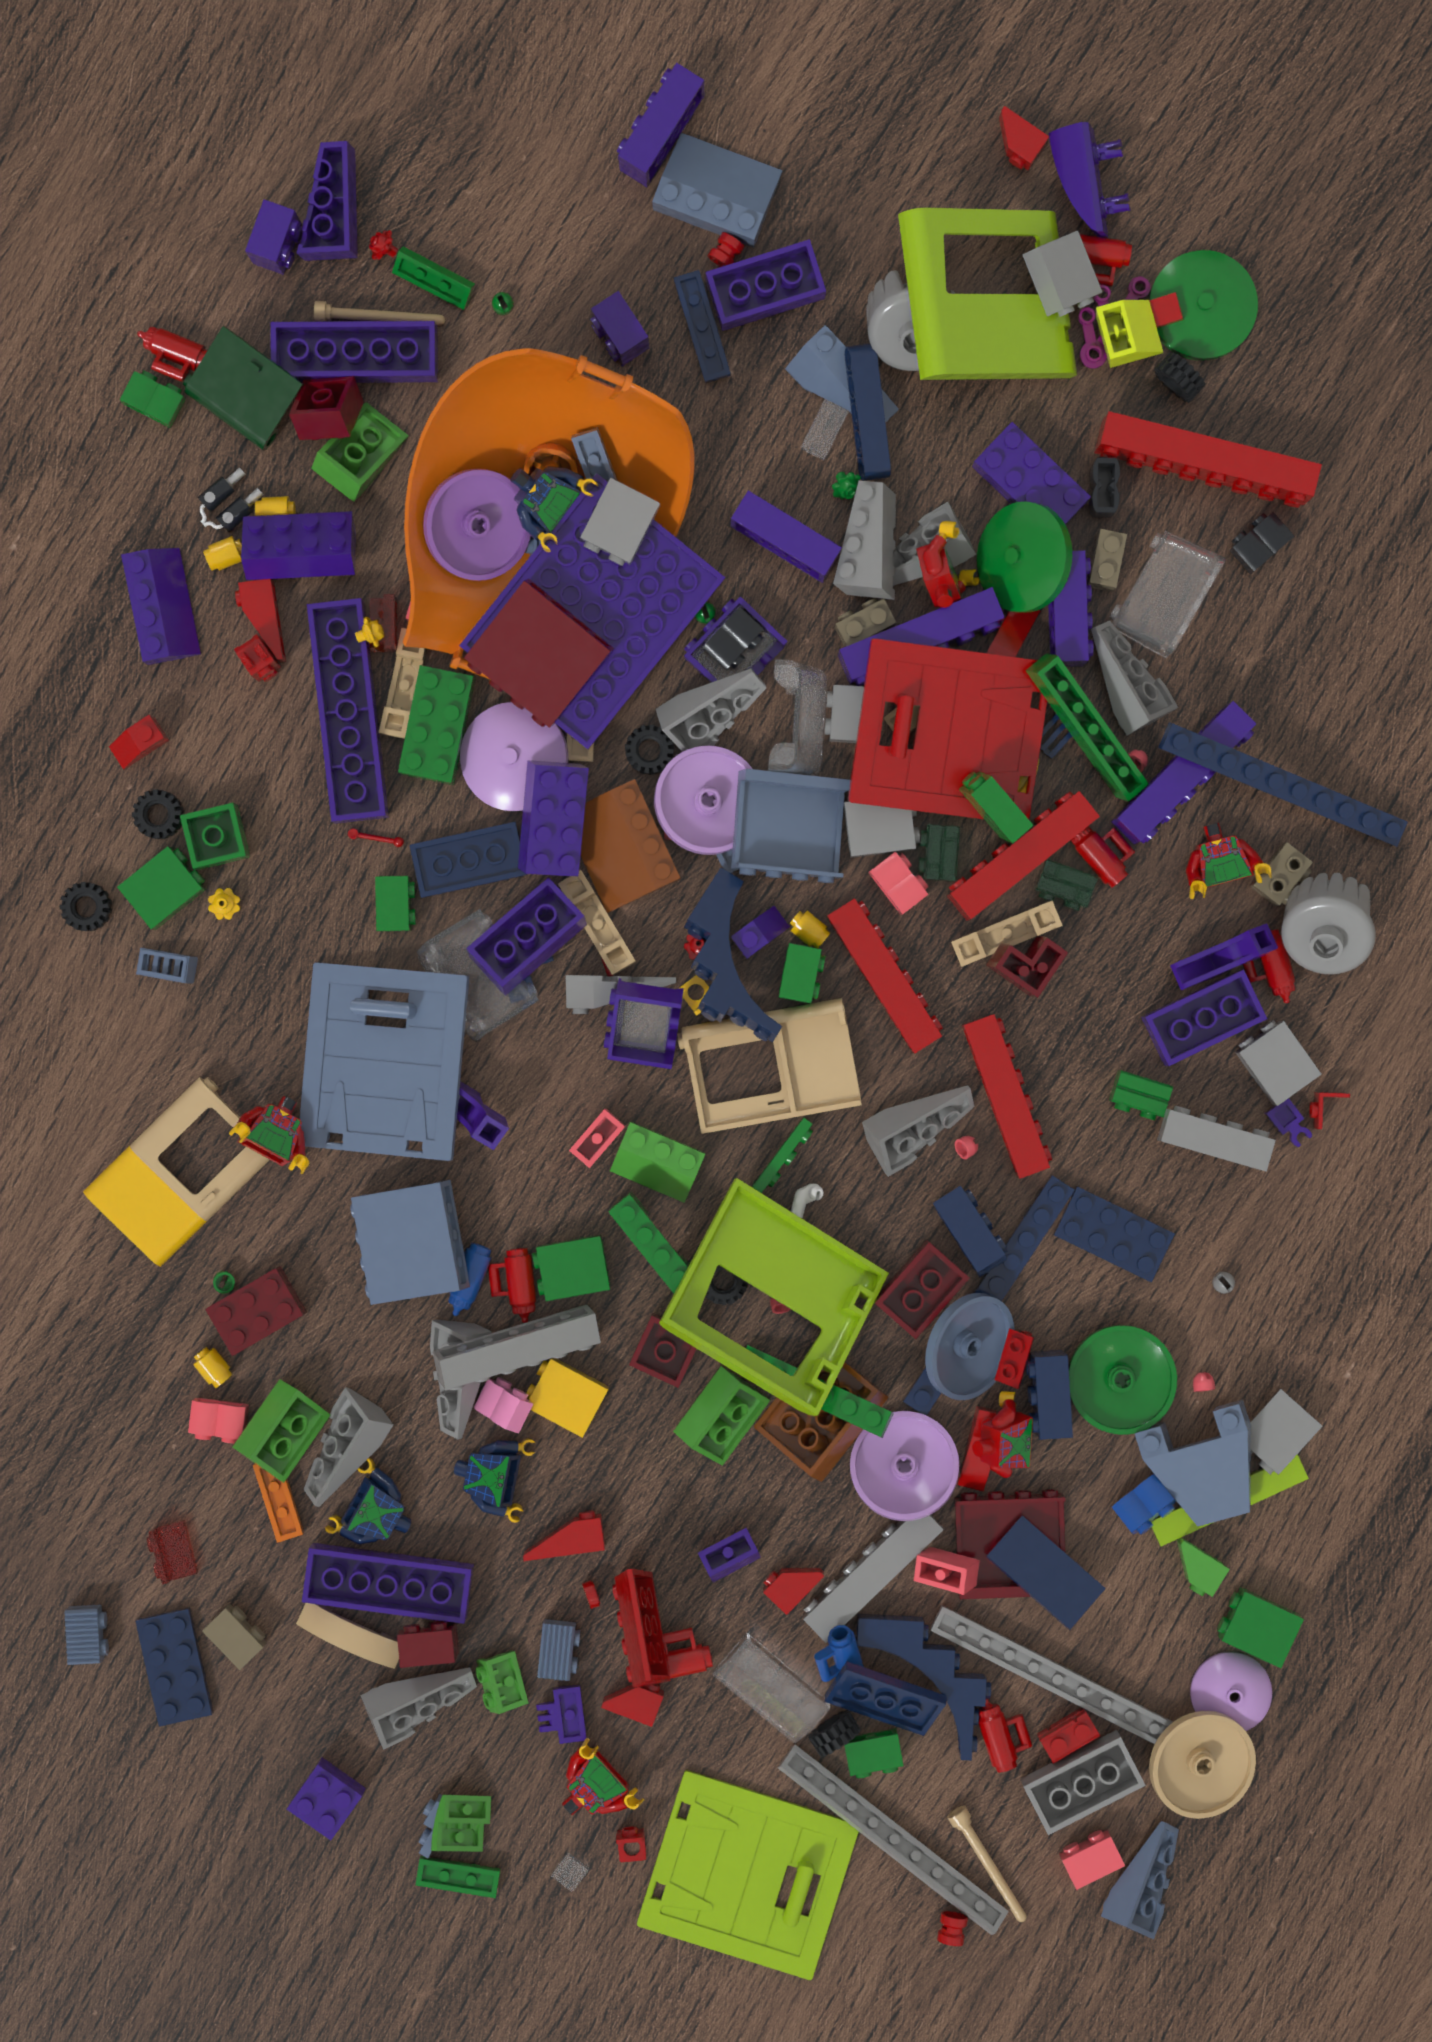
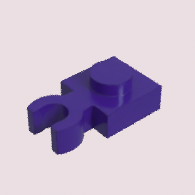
M1289 1098L1264 1113L1281 1135L1287 1132L1290 1133V1141L1294 1146H1301L1297 1140V1135L1300 1132H1303L1309 1139L1312 1137L1309 1129L1298 1124L1304 1117Z

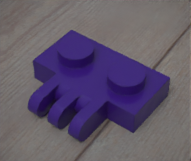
M580 1684L553 1688L554 1701L536 1704L537 1711L548 1710V1713L537 1715L538 1721H549V1724L539 1725V1732L558 1730L560 1744L584 1741L587 1738Z

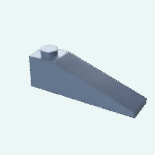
M1163 1821L1159 1823L1110 1890L1108 1898L1103 1904L1101 1917L1151 1939L1155 1938L1165 1908V1904L1161 1903L1163 1888L1167 1889L1170 1879L1166 1878L1167 1866L1174 1859L1179 1829Z

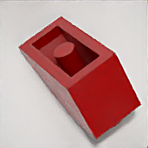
M1004 106L1001 110L999 121L1006 156L1009 157V162L1019 169L1025 168L1029 171L1046 146L1049 136Z
M148 715L127 728L109 748L125 770L168 742L169 739L153 716Z
M781 1568L777 1573L772 1571L763 1581L765 1584L763 1593L787 1615L824 1577V1571L821 1568Z
M631 1684L605 1696L601 1708L652 1727L664 1697V1691L660 1689L661 1686L658 1684L642 1687H633Z

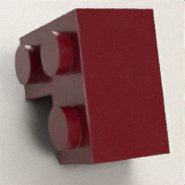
M1037 936L1025 955L1010 944L1000 943L986 966L1028 996L1038 998L1068 952L1049 938Z
M433 1620L424 1628H420L419 1624H409L403 1626V1629L399 1630L397 1634L400 1668L455 1663L459 1653L457 1623Z

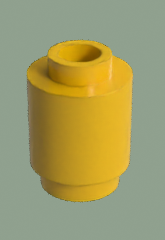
M289 496L262 497V500L255 501V516L296 514L295 502L290 501Z
M233 536L208 545L209 548L203 551L212 571L215 569L220 571L242 562V542L240 539L235 540Z
M808 910L804 914L799 911L790 922L793 926L790 931L809 947L813 946L818 949L830 934L826 929L827 926Z
M205 1347L194 1356L196 1362L193 1366L209 1385L212 1383L217 1388L232 1376L229 1370L230 1366L215 1348L209 1350Z

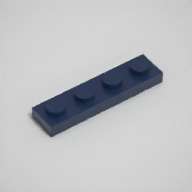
M697 270L674 277V284L705 384L731 376L700 271Z

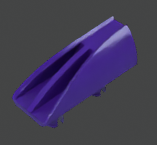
M1088 122L1075 123L1048 133L1055 166L1068 198L1080 217L1096 236L1108 238L1107 215L1131 211L1129 204H1121L1130 201L1128 193L1105 199L1102 193L1099 170L1100 161L1124 156L1121 149L1114 150L1122 147L1121 139L1097 144L1095 132Z

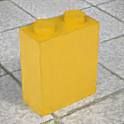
M551 1358L549 1362L544 1360L537 1372V1375L541 1376L536 1386L531 1384L526 1392L528 1394L527 1399L533 1403L531 1410L583 1438L609 1386L559 1359Z

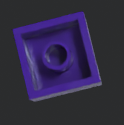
M265 199L263 200L245 250L254 265L284 275L286 268L290 269L294 260V253L292 251L295 242H300L303 233L302 223L295 210Z
M619 291L591 308V327L599 339L604 337L606 340V350L614 362L619 360L623 366L650 349L648 335Z
M322 1757L295 1794L286 1810L331 1841L363 1796L366 1788Z

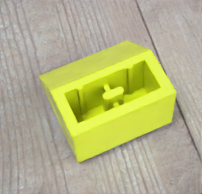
M1120 300L1096 307V319L1110 368L1163 353L1149 300Z

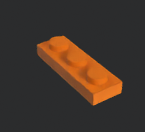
M253 1464L277 1543L303 1535L304 1530L288 1479L283 1483L258 1465Z

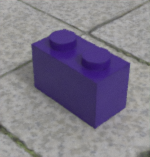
M747 1528L698 1552L712 1582L761 1558Z

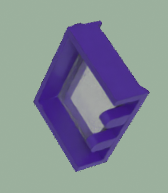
M739 597L736 601L732 598L722 608L724 614L717 621L713 618L703 628L705 634L699 640L694 638L684 648L687 652L684 655V659L710 683L748 669H752L758 676L788 643L743 598ZM740 607L764 629L761 633L764 638L754 649L748 647L742 655L745 659L735 670L730 667L726 671L703 650V646Z
M619 978L617 989L612 988L609 1004L614 1005V1011L609 1010L606 1026L611 1027V1032H606L604 1048H609L607 1059L672 1069L684 988H663L625 982Z

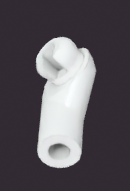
M808 1184L798 1189L795 1193L790 1212L803 1218L806 1204L820 1200L824 1195L823 1189L818 1184Z

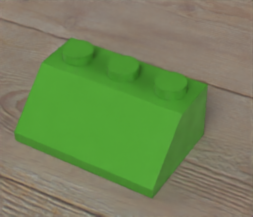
M631 1121L610 1172L685 1203L706 1153Z
M721 1366L673 1432L690 1448L723 1466L770 1402V1399L739 1376Z
M279 1379L232 1448L284 1483L324 1426L330 1414L299 1390Z

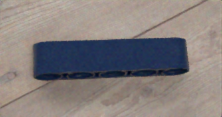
M870 343L845 347L844 355L859 475L862 481L889 478L891 475V465L878 356Z

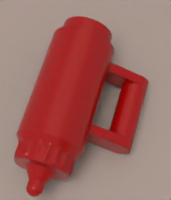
M1080 234L1091 264L1111 267L1110 275L1095 273L1099 285L1112 287L1116 268L1129 266L1132 244H1126L1124 240Z
M150 327L146 332L138 331L137 333L138 337L143 339V347L156 355L151 369L183 382L189 370L195 371L208 351L204 345L163 328ZM164 358L168 361L183 366V368L180 370L176 367H173L162 362V360Z
M1088 826L1071 839L1076 851L1104 884L1108 883L1113 888L1128 875L1123 862L1133 855L1135 851L1115 827L1101 838L1096 831H1093ZM1107 838H1110L1124 855L1121 859L1105 843Z
M1279 929L1271 930L1278 949L1261 957L1265 974L1257 976L1253 961L1243 964L1250 983L1267 979L1268 986L1271 988L1273 995H1279L1284 1003L1288 1004L1290 1002V993L1296 989L1294 984L1295 977L1289 955L1283 945L1282 935H1280Z
M528 1248L506 1250L507 1257H504L505 1262L492 1263L488 1266L491 1297L509 1296L512 1313L518 1314L522 1322L527 1323L529 1314L535 1312L536 1303L531 1254H528ZM505 1267L508 1291H501L499 1268Z
M692 1628L663 1634L670 1679L707 1671V1668L713 1667L709 1645H696ZM689 1639L692 1646L668 1651L667 1644Z
M986 1699L985 1707L979 1708L978 1724L992 1767H995L998 1773L1006 1772L1017 1767L1016 1760L1018 1757L1016 1753L1032 1747L1031 1739L1023 1714L1005 1719L998 1704H991L989 1699ZM1011 1724L1015 1725L1020 1744L1014 1746L1008 1726Z

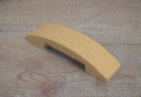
M401 628L396 650V662L379 729V734L405 739L419 666H423L426 648L404 646L403 639L406 634V628Z
M582 870L579 871L578 877L570 876L558 883L566 897L585 916L587 926L584 928L611 974L614 976L636 962Z
M1050 901L954 940L951 943L960 965L963 967L994 954L1000 943L1014 946L1063 925L1053 901Z
M305 1603L296 1623L298 1626L354 1655L395 1669L399 1660L396 1638L383 1632L379 1634L333 1613V1609L324 1605Z

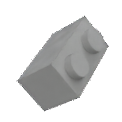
M833 685V690L827 691L826 707L831 708V718L825 719V735H830V742L856 743L863 686Z

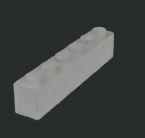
M586 1304L432 1352L438 1380L445 1390H458L463 1388L465 1384L484 1382L489 1380L491 1376L510 1374L515 1372L517 1368L536 1366L543 1360L562 1358L567 1353L576 1350H588L593 1345L601 1343L596 1315Z
M932 1515L913 1521H899L896 1525L891 1523L881 1533L884 1536L876 1544L871 1542L862 1551L864 1556L857 1563L854 1560L851 1561L843 1569L844 1575L837 1582L835 1579L830 1581L824 1587V1594L818 1600L813 1598L803 1608L805 1613L802 1614L803 1620L827 1643L830 1630L835 1626L845 1625L944 1530L942 1525Z

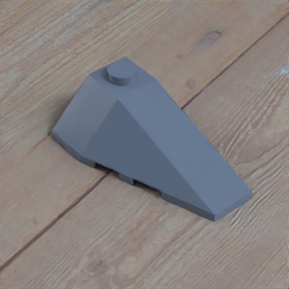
M825 325L802 347L785 370L803 389L810 393L813 392L826 399L827 402L851 413L844 355L846 346ZM882 390L886 423L899 409Z

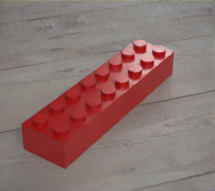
M1108 411L1101 423L1094 453L1100 454V458L1124 460L1126 465L1130 467L1142 468V465L1152 467V471L1158 474L1168 475L1169 472L1179 474V478L1186 481H1194L1196 478L1204 480L1205 485L1221 488V485L1232 487L1231 491L1238 494L1252 492L1258 494V498L1273 501L1274 498L1284 500V504L1290 507L1305 505L1314 497L1322 466L1319 463Z

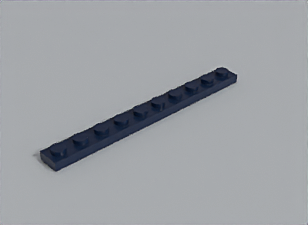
M1170 722L1158 747L1396 847L1408 823L1403 819Z
M1053 1175L1049 1177L1005 1244L1008 1248V1252L1005 1253L1007 1261L986 1273L974 1293H985L1000 1301L1004 1299L1075 1191L1073 1188ZM926 1366L910 1388L903 1402L927 1416L941 1393L931 1384Z

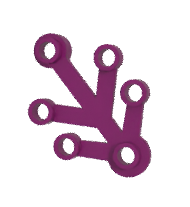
M1141 276L1133 278L1128 285V295L1125 300L1145 299L1150 292L1149 281ZM1142 283L1144 290L1137 291L1135 284ZM1100 285L1101 290H1104L1107 294L1106 298H1100L1098 295L1093 296L1098 303V307L1109 304L1108 299L1111 291L1106 285ZM1086 307L1078 315V320L1083 327L1086 343L1080 350V360L1087 368L1096 369L1105 363L1107 355L1101 335L1096 340L1093 328L1095 312L1093 309ZM1085 312L1090 313L1091 320L1085 321L1082 318V314ZM1096 350L1099 354L1098 358H1091L1089 351Z

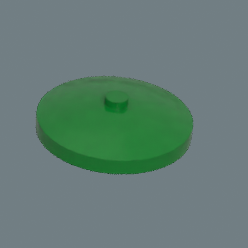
M1197 250L1176 257L1161 270L1151 288L1149 300L1174 292L1177 293L1184 320L1157 328L1160 341L1169 350L1187 359L1206 361L1231 353L1247 338L1257 317L1258 296L1250 275L1236 260L1220 252Z
M1016 502L999 510L983 530L977 550V571L983 589L986 590L993 587L1000 607L1012 612H1034L1049 605L1064 588L1072 565V543L1065 523L1051 508L1034 502Z
M1131 1325L1104 1327L1085 1338L1072 1355L1069 1363L1070 1398L1080 1415L1099 1430L1119 1435L1134 1434L1146 1430L1160 1421L1173 1403L1177 1390V1371L1174 1360L1165 1345L1157 1337L1144 1329Z

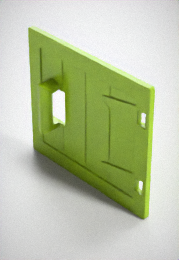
M685 1770L639 1913L637 1926L800 1978L812 1980L859 1831L842 1818ZM682 1802L690 1805L686 1819L677 1817ZM789 1865L797 1868V1873L786 1908L775 1906L787 1866ZM813 1874H818L821 1877L809 1915L801 1914ZM657 1882L665 1885L661 1899L652 1897Z

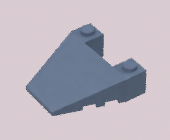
M1243 1399L1217 1406L1213 1410L1220 1436L1173 1448L1165 1422L1155 1424L1146 1430L1135 1433L1143 1461L1197 1526L1250 1512L1251 1423Z

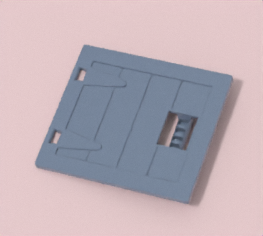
M328 963L313 964L300 1108L301 1129L304 1132L306 1147L444 1161L453 1160L469 976ZM369 990L409 993L408 1003L368 999ZM367 1015L407 1019L406 1028L366 1025ZM330 1133L343 1134V1143L329 1142ZM409 1141L423 1142V1151L408 1150Z

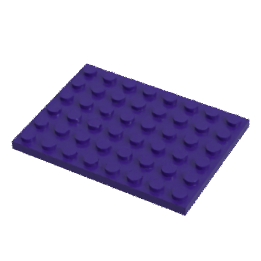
M597 473L592 479L598 483L599 487L593 483L588 484L586 487V491L594 496L589 497L581 492L551 532V534L556 536L558 545L553 540H547L545 545L551 552H546L540 543L459 645L468 653L524 580L530 579L614 648L555 721V724L586 749L592 746L725 579L722 574L655 520H653L631 565L625 562L623 566H620L608 559L610 554L602 550L597 554L585 548V541L581 540L580 537L608 484Z

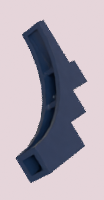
M720 868L684 926L692 937L706 941L691 968L695 970L694 973L701 979L713 981L697 1009L708 1020H717L720 1023L727 1014L736 1025L741 1027L745 1025L754 1031L753 1033L757 1038L763 1041L769 1040L773 1043L782 1026L765 1014L752 1000L741 983L732 960L729 942L730 917L735 899L744 881L725 869Z
M857 1613L856 1642L858 1646L880 1649L903 1658L920 1669L934 1682L939 1691L947 1696V1703L954 1716L958 1732L960 1759L972 1761V1752H977V1736H973V1725H978L979 1709H974V1706L985 1707L986 1699L991 1697V1682H987L985 1674L954 1672V1670H959L960 1654L955 1653L953 1645L923 1644V1641H928L929 1627L924 1625L923 1617Z

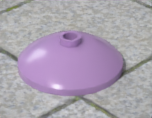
M1228 1651L1209 1657L1198 1667L1192 1678L1190 1696L1195 1712L1215 1711L1223 1713L1234 1719L1247 1731L1260 1723L1267 1714L1272 1700V1686L1265 1669L1254 1658L1240 1652ZM1234 1692L1238 1693V1699L1231 1701L1230 1695Z

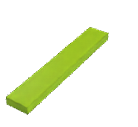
M1298 1454L1279 1475L1276 1472L1270 1475L1263 1468L1250 1474L1251 1505L1309 1479ZM1181 1506L1175 1508L1166 1517L1161 1518L1159 1515L1151 1521L1153 1524L1152 1530L1160 1546H1164L1209 1525L1197 1526Z

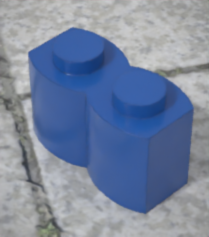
M1153 1474L1116 1502L1112 1508L1133 1535L1137 1532L1142 1535L1153 1526L1151 1521L1160 1515L1161 1518H1164L1175 1509L1173 1504L1176 1500L1157 1476Z

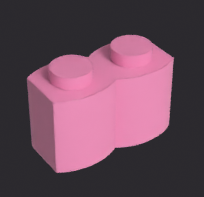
M497 1377L496 1381L492 1379L487 1380L474 1409L490 1418L502 1428L519 1433L533 1406V1403L527 1399L528 1394L517 1388L511 1389L512 1383L500 1377Z

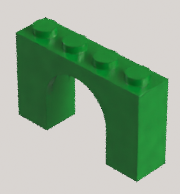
M631 1191L614 1204L608 1212L670 1290L675 1293L690 1263L671 1246L650 1219L646 1208Z

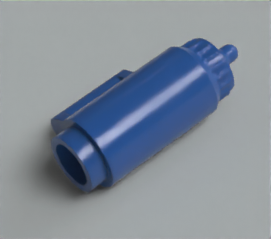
M471 1242L470 1247L466 1248L464 1252L470 1287L450 1292L448 1301L453 1305L454 1316H458L459 1312L463 1309L469 1310L472 1303L476 1300L492 1258L490 1256L492 1250L485 1246Z
M838 1625L832 1628L828 1636L829 1645L814 1655L823 1682H828L835 1678L846 1661L864 1667L855 1635L845 1625ZM833 1656L835 1665L829 1668L827 1659Z

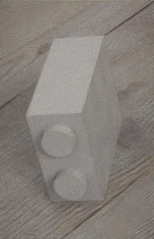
M1078 231L1022 254L1047 316L1058 312L1059 317L1075 311L1073 305L1077 304L1079 308H1082L1094 302L1093 296L1102 293Z
M610 478L580 537L581 540L585 541L584 547L597 554L600 550L610 554L608 559L620 566H623L625 562L631 565L660 508V503Z
M844 802L850 858L915 850L916 843H920L919 828L913 827L912 819L913 816H917V811Z
M1272 1020L1261 1028L1263 1033L1256 1038L1249 1036L1239 1043L1240 1049L1235 1053L1271 1104L1278 1106L1319 1077L1321 1072L1284 1021L1276 1023Z
M1280 1389L1250 1422L1251 1454L1254 1453L1261 1459L1258 1464L1270 1475L1276 1472L1279 1475L1321 1429L1322 1425Z

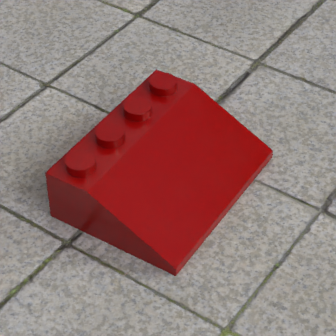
M637 1569L625 1570L614 1577L615 1584H613L612 1589L615 1600L619 1602L620 1611L617 1612L618 1624L621 1628L623 1627L625 1638L622 1639V1649L624 1654L628 1655L627 1678L629 1682H632L633 1687L671 1681L653 1574L649 1571Z

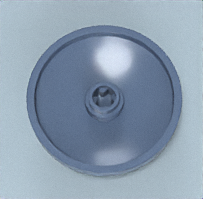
M985 1293L968 1294L953 1302L939 1317L931 1331L925 1355L927 1375L937 1391L955 1400H968L981 1395L996 1382L995 1376L1009 1328L1015 1330L1012 1315L1002 1301Z

